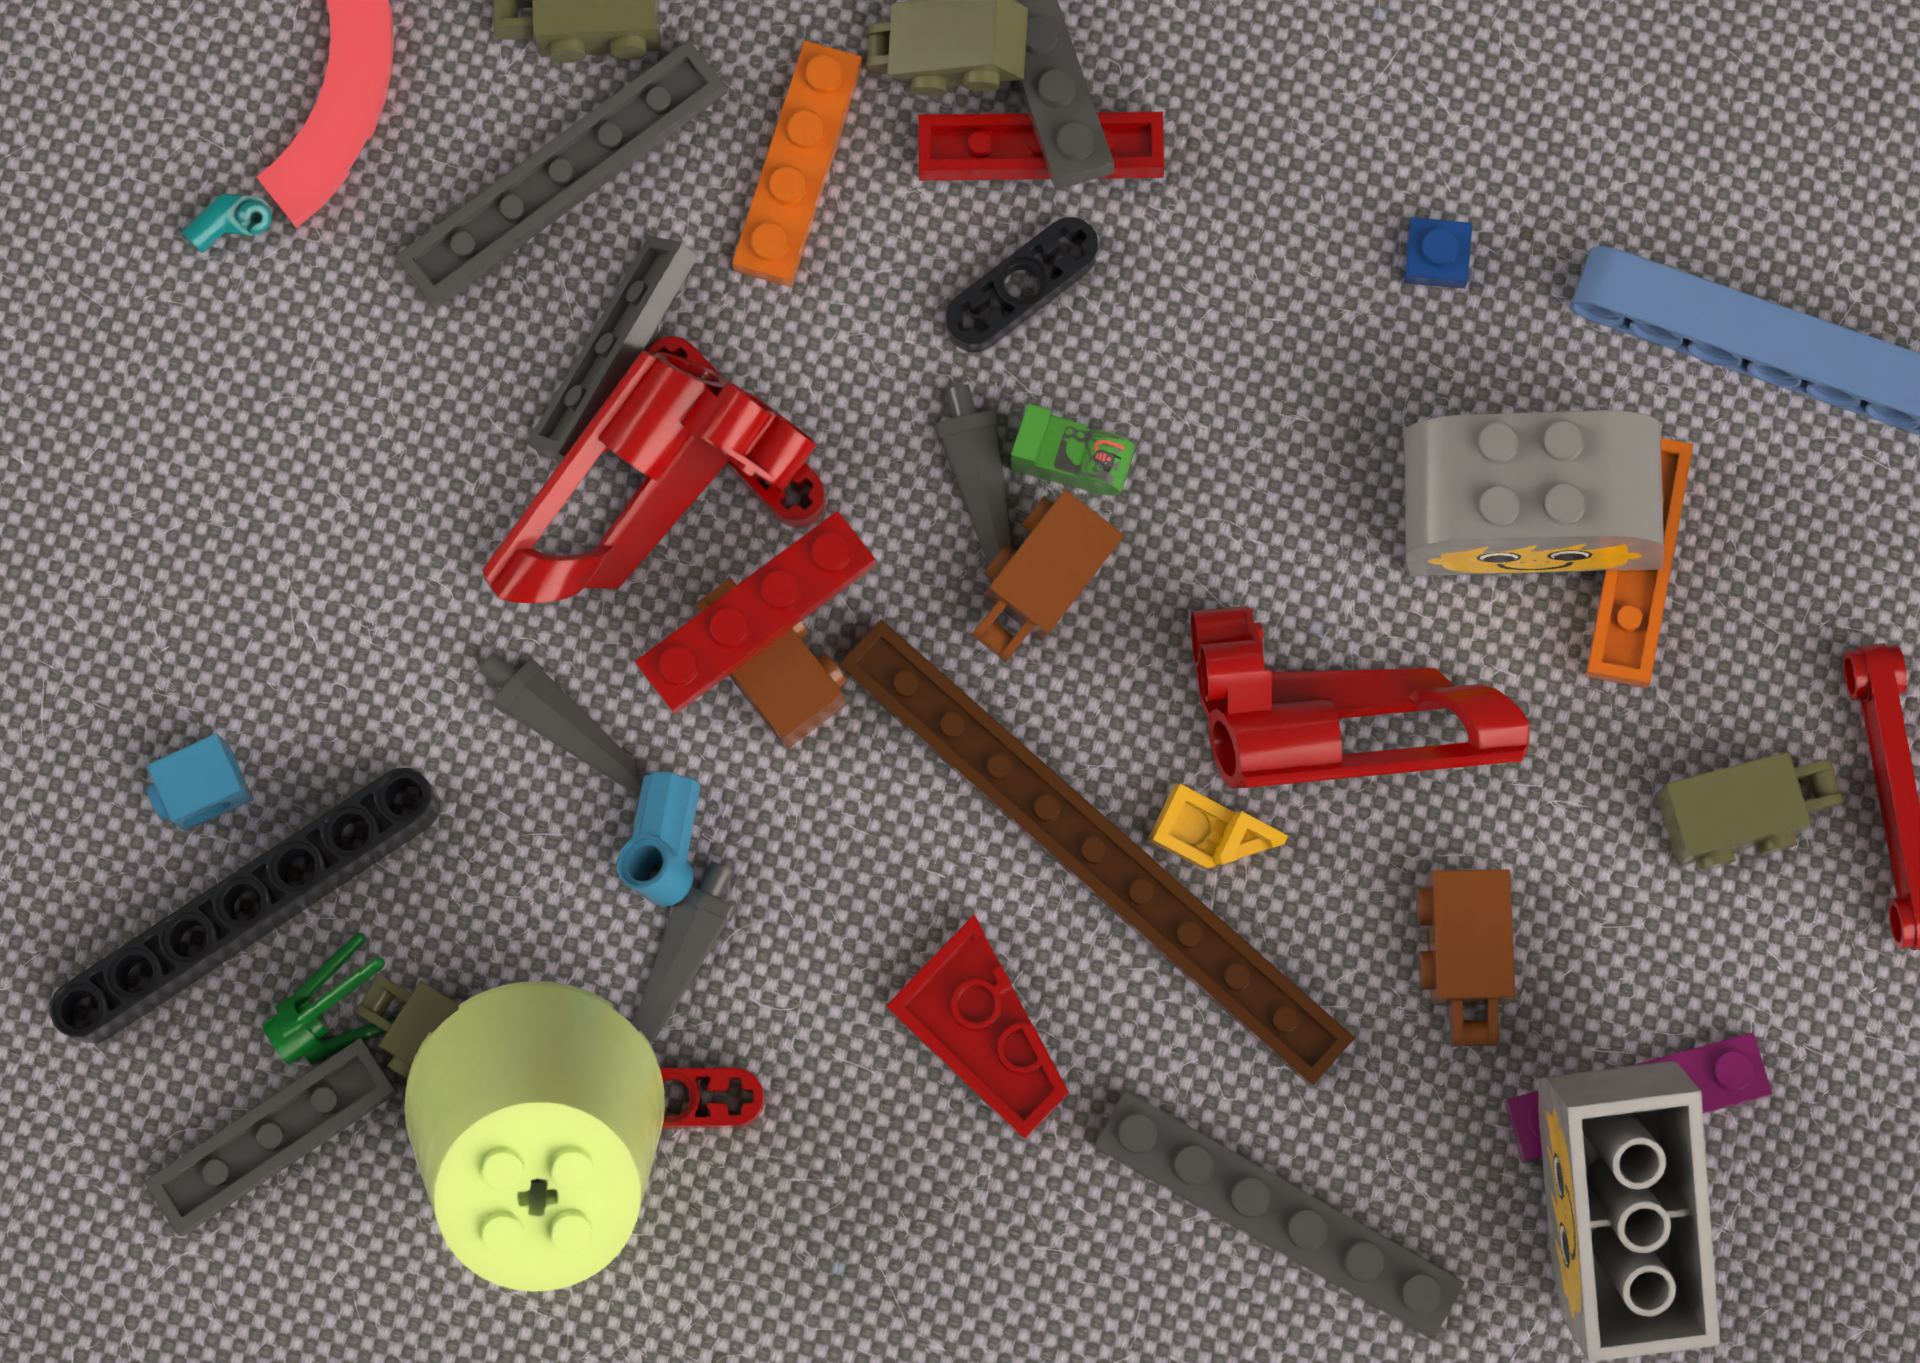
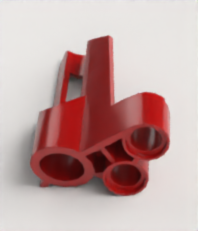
M642 350L487 562L482 572L490 589L499 599L517 603H546L563 600L578 594L583 588L619 589L729 460L749 476H752L754 473L781 495L813 452L817 443L755 395L727 381L710 369L677 355L665 352L651 354ZM612 450L631 466L647 476L594 550L577 555L561 556L549 555L533 549V546L593 464L606 451Z
M1249 606L1195 610L1191 612V640L1200 702L1209 721V742L1217 769L1224 782L1231 789L1523 761L1529 749L1530 724L1525 714L1511 698L1496 688L1483 684L1454 686L1436 668L1272 672L1271 669L1265 670L1261 622L1254 623L1253 609H1250ZM1448 708L1462 721L1469 741L1342 754L1339 719Z

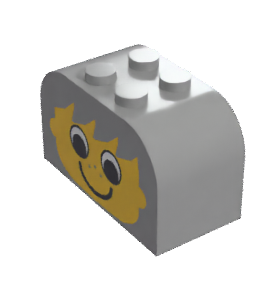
M1617 410L1472 414L1431 418L1414 423L1405 429V548L1410 576L1663 569L1661 426L1657 419L1641 413Z
M1676 1061L1543 1077L1539 1085L1538 1109L1553 1275L1564 1320L1587 1361L1595 1362L1720 1346L1700 1089Z

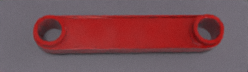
M1885 643L1857 646L1856 650L1845 651L1843 656V673L1849 697L1851 700H1860L1897 895V898L1891 899L1889 902L1890 928L1894 942L1899 949L1910 948L1911 950H1920V803L1899 694L1905 693L1907 687L1906 665L1898 644L1886 645Z

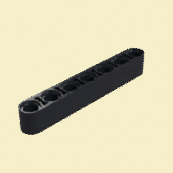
M397 768L387 772L62 985L55 992L50 1002V1017L53 1025L61 1033L85 1043H100L109 1039L427 830L437 820L440 813L441 800L437 790L420 772L411 768ZM416 786L421 788L423 796L420 807L408 815L396 814L393 809L396 795L406 787ZM355 821L366 822L369 827L367 841L358 849L344 850L340 843L343 829ZM302 856L313 857L315 872L312 878L300 886L290 885L287 878L290 864ZM248 891H258L261 896L259 912L252 919L237 921L234 914V905L237 899ZM204 926L207 932V943L204 949L197 955L185 957L181 950V939L184 933L192 927ZM141 961H149L153 968V978L150 984L142 991L131 992L127 984V975L130 969ZM94 996L99 1005L98 1015L89 1026L78 1028L73 1019L74 1009L83 998Z

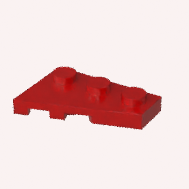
M974 914L886 1005V1008L1025 1141L1069 1095V1091Z

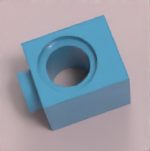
M217 733L147 765L154 783L147 786L146 791L156 814L161 821L170 818L171 822L183 831L192 829L254 800L230 744Z

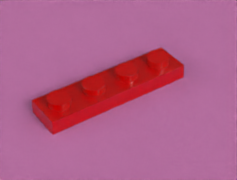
M1097 112L1114 161V174L1096 179L1164 178L1163 112ZM1029 113L918 115L919 181L1051 179Z
M837 510L634 662L675 716L876 566V559Z

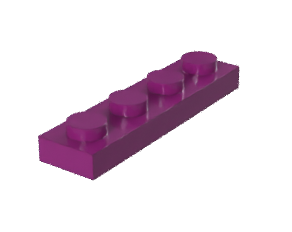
M1753 1032L1631 1065L1676 1061L1700 1089L1703 1114L1758 1100L1773 1094ZM1539 1091L1516 1096L1504 1101L1522 1163L1542 1158L1538 1109Z

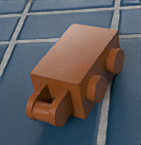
M1066 489L1054 503L1046 496L1042 497L1021 524L1031 532L1017 551L1006 544L983 573L993 581L983 593V596L995 605L971 636L1005 662L1012 656L1029 632L1041 641L1051 632L1125 536ZM1002 611L1022 625L1014 636L995 622Z
M729 577L720 586L696 602L695 606L699 612L703 611L737 584ZM802 621L728 675L786 750L846 705L844 693L840 689L841 686L847 683L846 678L825 652L815 658L801 639L807 636L809 632Z
M1510 869L1434 870L1426 879L1427 888H1417L1416 892L1418 926H1428L1429 951L1419 952L1418 971L1420 989H1431V1005L1449 1006V1031L1452 1047L1498 1046V1004H1508L1515 998ZM1462 1005H1484V1020L1463 1021Z

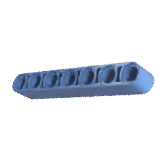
M1596 246L1590 249L1570 305L1571 309L1582 318L1920 436V353L1619 249L1605 246Z

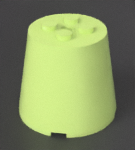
M529 981L502 985L477 994L458 1005V1010L447 1018L433 1033L429 1032L414 1057L407 1079L404 1107L405 1123L409 1141L439 1229L453 1254L468 1269L487 1281L509 1289L538 1292L565 1288L590 1278L606 1267L626 1245L637 1222L664 1122L665 1096L661 1069L650 1043L641 1030L638 1032L626 1018L613 1009V1004L587 990L556 982ZM543 1179L544 1182L532 1183L531 1180Z

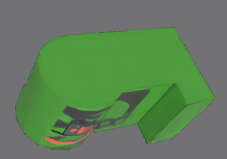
M1028 403L1011 453V470L1097 494L1118 496L1122 493L1136 446L1119 435L1102 430L1089 429L1087 425L1052 415V410Z

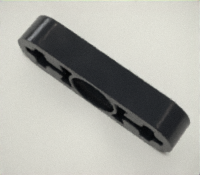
M1066 217L1055 221L956 296L949 304L946 313L947 332L954 345L967 352H981L989 349L1090 272L1096 263L1098 254V238L1092 226L1086 221L1075 217ZM1065 237L1070 242H1074L1079 238L1083 240L1081 244L1082 258L1076 260L1070 254L1063 256L1054 263L1053 273L1058 277L1055 280H1051L1048 269L1035 255L1041 253L1044 262L1048 263L1059 253L1060 238ZM1017 270H1027L1037 276L1040 288L1033 297L1026 300H1018L1011 297L1005 290L1004 283L1007 277ZM991 289L994 290L998 303L1010 314L1003 317L998 306L985 317V332L979 334L974 328L963 332L961 330L963 326L962 312L969 309L975 316L981 314L991 306V296L987 292Z

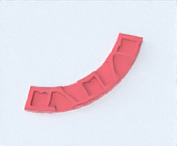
M327 0L330 19L329 59L324 82L315 106L292 143L270 166L256 176L263 188L296 229L315 214L342 186L350 174L349 169L360 155L366 141L371 140L385 105L392 75L394 31L393 14L389 0Z

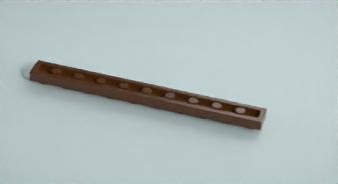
M882 619L872 627L838 664L839 669L1311 1088L1355 1039L1351 1033Z

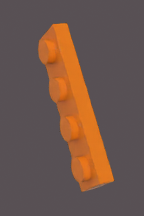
M804 40L733 258V271L792 288L863 67L862 56Z
M1661 438L1664 534L1663 569L1604 571L1585 677L1641 688H1648L1650 685L1694 444Z

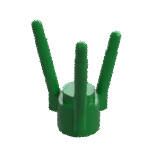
M356 933L342 948L340 947L292 996L275 1006L277 1014L262 1023L263 1030L270 1043L287 1064L291 1065L305 1056L308 1062L314 1065L330 1053L344 1049L360 1037L366 1041L386 1033V1031L371 1023L327 1040L322 1039V1036L330 1032V1028L322 1013L385 966V960L382 957L374 958L315 1002L308 1000L364 944L366 937L363 933ZM390 1017L385 1020L393 1024L396 1017Z

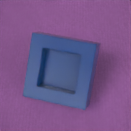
M1411 217L1408 227L1404 283L1465 289L1468 282L1472 223Z

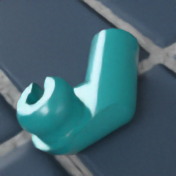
M221 194L191 221L181 233L202 254L222 234L253 236L266 231L272 220L271 208L260 197Z

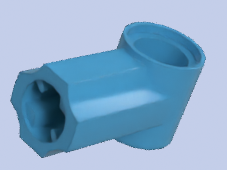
M652 771V774L644 775L632 839L627 841L621 848L617 858V872L620 879L646 900L661 907L673 906L682 901L689 893L693 884V869L687 860L701 787L693 778L683 777L672 772ZM663 861L660 872L656 877L648 881L650 870L655 864Z

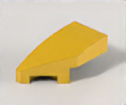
M1175 784L1147 841L1202 869H1208L1283 845L1288 835L1243 811L1234 812L1182 784Z

